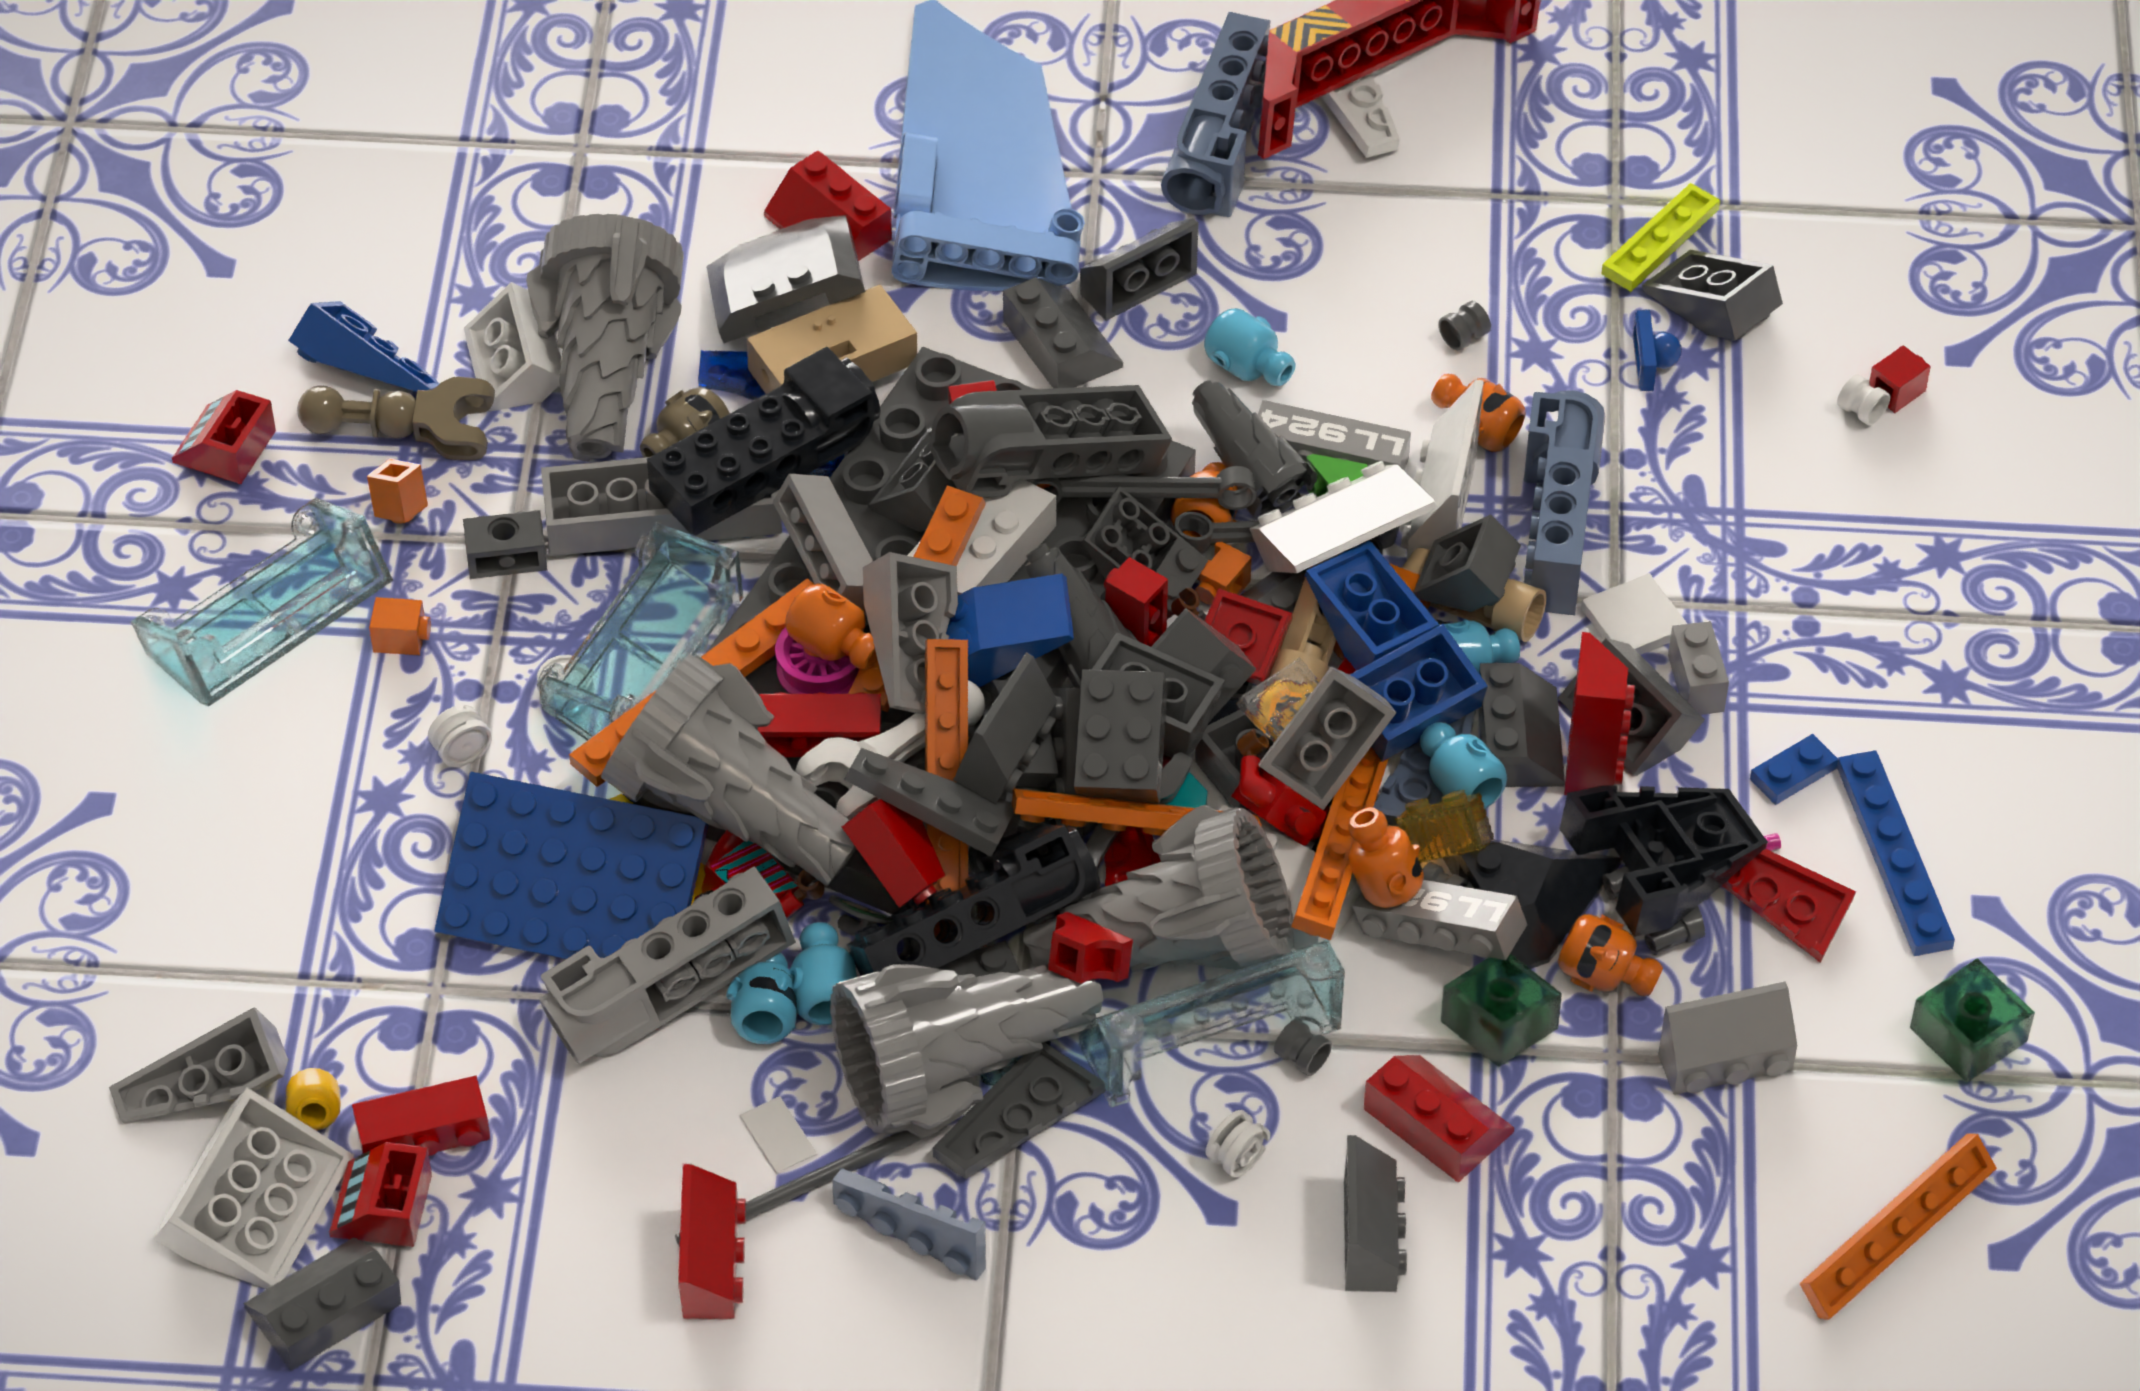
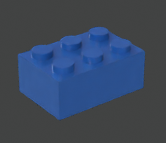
M1444 624L1350 674L1384 697L1396 711L1394 717L1371 746L1382 762L1419 742L1423 731L1431 724L1436 722L1451 724L1480 708L1488 687Z

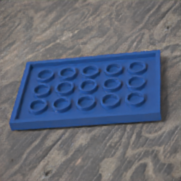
M470 771L434 932L561 959H567L585 947L591 946L599 958H606L619 950L627 941L642 936L655 928L661 920L673 917L691 905L709 824L695 816Z

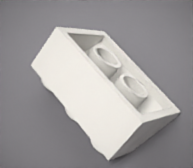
M511 282L463 327L475 377L488 381L495 390L494 402L488 412L543 402L554 390L560 387L561 357L555 334L549 338L541 337L538 334V323L532 311L528 290Z

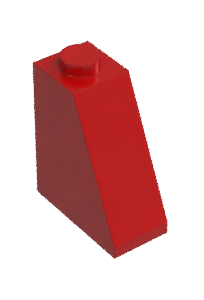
M879 799L868 805L842 826V829L899 908L911 901H914L918 906L937 892L933 885L946 875L922 820Z

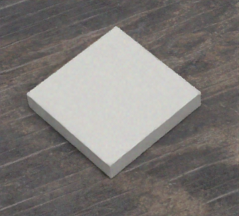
M1650 573L1585 598L1581 603L1582 611L1603 639L1609 638L1628 643L1640 655L1670 643L1672 626L1687 624Z

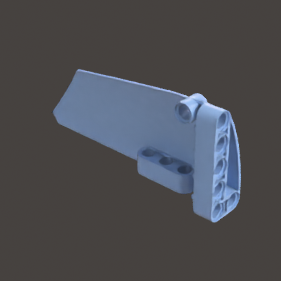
M928 0L915 5L894 205V218H897L892 275L898 281L908 284L973 291H1003L1035 277L1057 286L1070 284L1078 277L1081 234L1085 222L1083 216L1071 208L1042 65L987 36L948 10L937 0Z

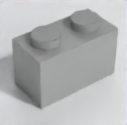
M1711 621L1672 626L1668 658L1679 694L1700 715L1724 712L1729 680Z

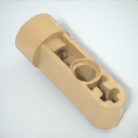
M1425 548L1415 549L1402 568L1421 575L1430 550ZM1508 578L1504 587V596L1493 606L1486 605L1473 612L1431 602L1430 606L1470 621L1479 622L1481 625L1489 627L1494 631L1503 628L1511 629L1516 632L1519 640L1527 642L1533 637L1543 618L1546 607V592L1540 588Z
M1324 560V561H1322V562H1320V563H1318V564H1316V565H1314V566H1317V565H1319V564H1321V563H1323V562H1325V561H1327V560ZM1306 577L1292 614V622L1266 681L1268 687L1269 685L1273 686L1272 682L1277 684L1279 681L1281 684V682H1289V680L1292 683L1297 681L1299 685L1302 682L1304 684L1311 683L1316 687L1329 670L1328 663L1336 638L1324 613L1321 614L1319 610V603Z

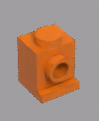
M1217 542L1215 544L1214 557L1212 560L1208 559L1207 564L1197 578L1199 585L1195 591L1198 593L1200 600L1205 604L1211 605L1218 588L1240 595L1251 582L1252 557L1224 542Z

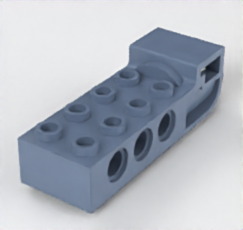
M1230 11L1227 14L1178 133L1177 144L1161 182L1162 193L1167 201L1181 211L1195 215L1215 214L1224 217H1231L1244 186L1246 132L1249 133L1253 125L1254 107L1260 108L1262 103V86L1264 84L1271 20Z
M1578 391L1533 393L1523 479L1524 482L1536 484L1533 509L1540 510V512H1532L1529 539H1535L1536 542L1529 541L1525 568L1533 569V571L1525 570L1524 583L1546 592L1544 612L1574 616L1580 580L1590 487L1595 483L1599 475L1605 425L1604 407L1594 397ZM1558 411L1557 421L1546 420L1547 412Z

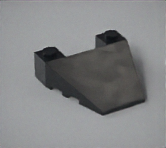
M1602 785L1567 793L1559 828L1577 855L1614 848L1630 872L1623 875L1615 910L1634 937L1671 929L1761 853L1768 843L1730 789L1678 787L1677 793H1655V787L1640 786L1639 792H1617V786Z

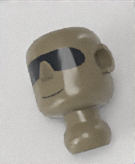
M704 387L692 388L685 393L683 390L679 391L665 401L667 406L661 410L656 419L658 433H651L644 437L640 444L641 454L643 457H651L730 414L728 408L717 394Z

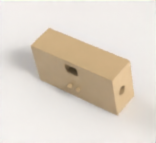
M881 284L865 290L864 293L827 305L748 337V370L767 394L784 383V370L824 347H828L840 360L848 357L874 382L908 368L917 355V331Z

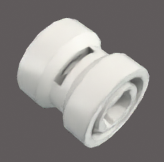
M1855 374L1842 387L1837 398V405L1847 412L1854 411L1857 413L1859 420L1871 426L1884 414L1891 396L1879 387H1871L1869 380L1860 374Z

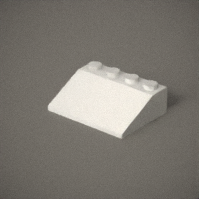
M1476 379L1433 425L1430 440L1423 439L1420 462H1424L1425 465L1424 468L1416 469L1414 481L1435 501L1437 509L1413 519L1411 526L1404 525L1401 548L1407 549V559L1415 549L1425 548L1431 550L1434 540L1462 528L1477 457L1483 380Z
M1380 461L1362 469L1363 476L1350 482L1349 478L1345 477L1327 485L1329 492L1317 498L1314 493H1310L1292 502L1294 508L1281 514L1279 509H1275L1259 516L1258 521L1260 524L1249 529L1267 571L1299 573L1437 509V505L1398 465L1385 466L1383 461Z
M247 1087L230 1105L153 1239L190 1262L268 1289L285 1279L343 1177L348 1161L353 1159L354 1154Z

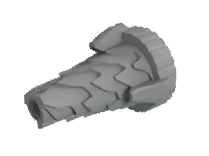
M597 213L574 216L572 219L560 221V224L554 225L545 236L539 265L527 273V287L532 311L538 323V334L541 337L549 338L559 329L557 347L563 348L559 383L563 407L566 412V438L573 457L578 460L589 462L590 459L605 458L612 451L624 452L628 408L634 402L637 378L644 379L645 360L657 357L681 314L682 305L677 297L681 288L684 258L682 246L665 229L642 219L618 214Z
M690 654L670 673L644 706L615 748L602 772V779L634 802L644 798L648 802L662 808L693 814L711 826L727 830L746 842L749 840L752 843L758 844L790 867H794L797 864L827 887L841 872L857 849L842 829V826L849 819L814 794L817 787L792 770L784 756L767 744L763 736L755 728L769 726L774 715L766 709L761 697L739 669L731 663L712 666L699 655L693 656Z
M1208 805L1196 807L1180 818L1160 838L1152 843L1153 851L1159 855L1161 862L1126 873L1128 880L1100 888L1091 895L1090 899L1059 909L1060 914L1070 912L1133 939L1130 960L1132 973L1173 961L1174 967L1195 961L1196 965L1239 971L1259 970L1265 968L1270 961L1290 955L1291 949L1294 947V928H1291L1294 920L1279 861L1258 820L1244 808L1238 807L1218 812ZM1057 916L1046 919L1025 929L1023 932V942L1029 947L1034 967L1046 965L1048 970L1052 933L1056 928Z
M890 965L884 967L881 972L877 971L836 983L832 988L830 1013L841 1069L854 1104L857 1106L866 1125L876 1134L886 1133L891 1135L907 1130L919 1138H925L962 1116L972 1105L983 1100L981 1088L971 1084L977 1080V1075L1001 1069L1007 1066L1015 1057L1043 1050V1042L1081 1032L1097 1023L1096 1013L1101 1011L1104 998L1101 985L1096 983L1095 979L1080 984L1047 970L1046 965H1040L1016 973L999 972L978 977L974 974L957 976L955 971L931 967Z

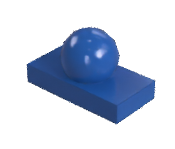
M1637 310L1632 337L1638 388L1640 391H1654L1657 367L1665 369L1674 366L1681 357L1682 347L1679 339L1671 333L1663 331L1653 335L1650 310Z

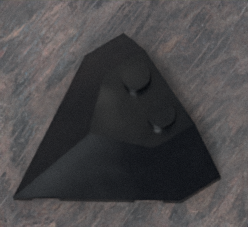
M1475 837L1441 849L1440 852L1451 874H1458L1471 882L1474 889L1517 896L1527 926L1507 959L1503 960L1512 976L1547 964L1557 953L1558 946L1565 936L1569 934L1575 921L1579 916L1586 913L1602 891L1604 884L1603 875L1616 871L1622 863L1620 857L1592 853L1577 855L1572 850Z

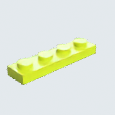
M1690 182L1602 264L1601 274L1632 292L1719 210L1720 199Z

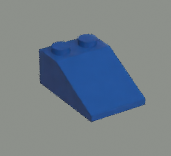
M1370 540L1305 572V577L1344 656L1356 671L1439 626V623Z
M1061 573L973 587L958 595L955 616L950 618L946 635L949 636V639L968 640L969 681L981 687L1016 669L1026 652L1036 659L1074 640L1066 576Z

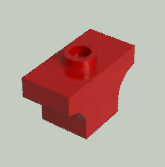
M1070 912L1062 913L1057 916L1056 928L1052 933L1048 970L1080 984L1092 979L1122 981L1129 976L1133 939Z

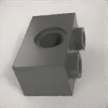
M540 510L463 519L470 579L547 570Z

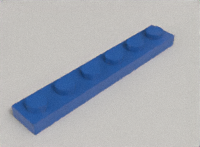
M1877 750L1838 757V772L1913 956L1953 949L1955 938Z

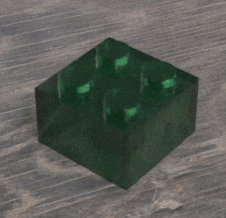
M1509 954L1506 960L1488 957L1443 986L1440 1022L1496 1066L1500 1067L1558 1029L1562 993L1511 954Z
M1976 958L1916 999L1910 1029L1967 1083L2028 1042L2035 1012Z

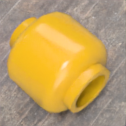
M308 1068L297 1072L291 1077L286 1086V1112L316 1131L327 1128L335 1122L340 1113L341 1096L337 1080L329 1072L320 1068Z

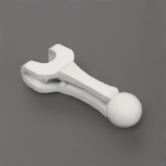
M968 680V728H971L981 719L985 709V700L980 688ZM915 713L898 726L860 742L840 737L828 738L808 751L799 760L795 772L814 786L828 781L840 782L846 786L849 791L839 799L836 810L850 820L868 805L880 799L844 780L860 749L864 748L903 763L925 747V714Z

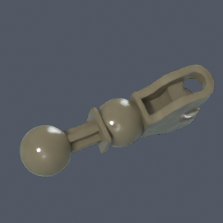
M451 377L441 382L434 389L417 390L416 399L410 393L403 391L387 392L381 397L380 389H374L372 402L344 400L341 394L334 388L319 385L309 388L302 394L297 404V415L301 424L307 430L316 434L331 433L338 429L343 422L370 424L373 437L379 436V430L385 436L395 439L408 437L414 432L416 441L431 444L436 452L446 459L478 460L486 454L487 438L480 428L462 424L459 420L468 414L484 413L491 409L495 390L488 381L483 379Z

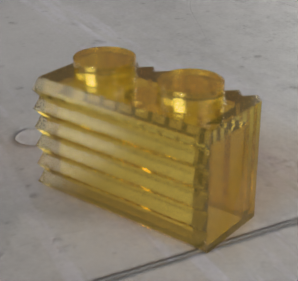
M1458 790L1442 796V802L1429 804L1427 798L1415 800L1406 804V810L1395 819L1397 826L1407 832L1411 844L1419 845V863L1481 850L1494 839V833L1491 831L1487 811L1484 809V802L1480 793L1467 796L1465 790Z

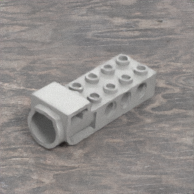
M754 866L744 873L734 875L726 884L710 894L700 896L692 905L673 917L661 920L655 928L642 936L627 941L619 950L608 957L599 958L593 948L587 946L541 975L548 993L539 998V1001L549 1022L577 1064H580L591 1056L609 1057L622 1051L730 984L748 966L769 960L796 943L779 899Z

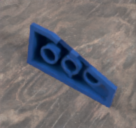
M341 301L310 303L288 339L290 343L298 348L296 351L298 355L312 363H323L416 392L417 390H431L440 384L415 361L406 357H398L396 354L399 347L396 344L374 336L377 328Z

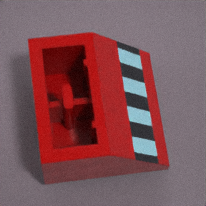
M235 390L207 404L172 456V462L242 484L276 432L271 400Z
M385 1142L348 1161L329 1231L330 1237L349 1240L355 1237L360 1241L414 1247L432 1178L428 1147Z

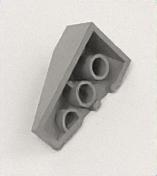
M889 552L863 567L864 608L890 708L925 714V641L927 639H949V636L946 635L950 618L955 616L958 606L957 566Z
M253 1007L109 1086L120 1120L125 1124L234 1100L247 1087L256 1092L284 1076L288 1057L276 1026L259 1010Z

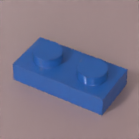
M1812 733L1751 769L1750 780L1777 805L1836 770L1839 759Z

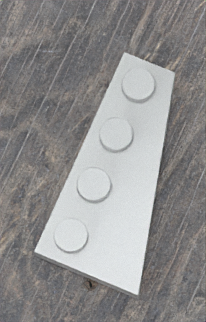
M1373 73L1321 96L1366 158L1398 150L1400 137L1389 108L1383 104V92L1380 84L1376 85Z

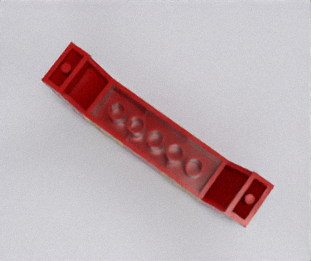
M1334 0L1269 30L1257 155L1265 159L1291 147L1295 108L1454 34L1504 39L1510 44L1536 32L1541 0Z

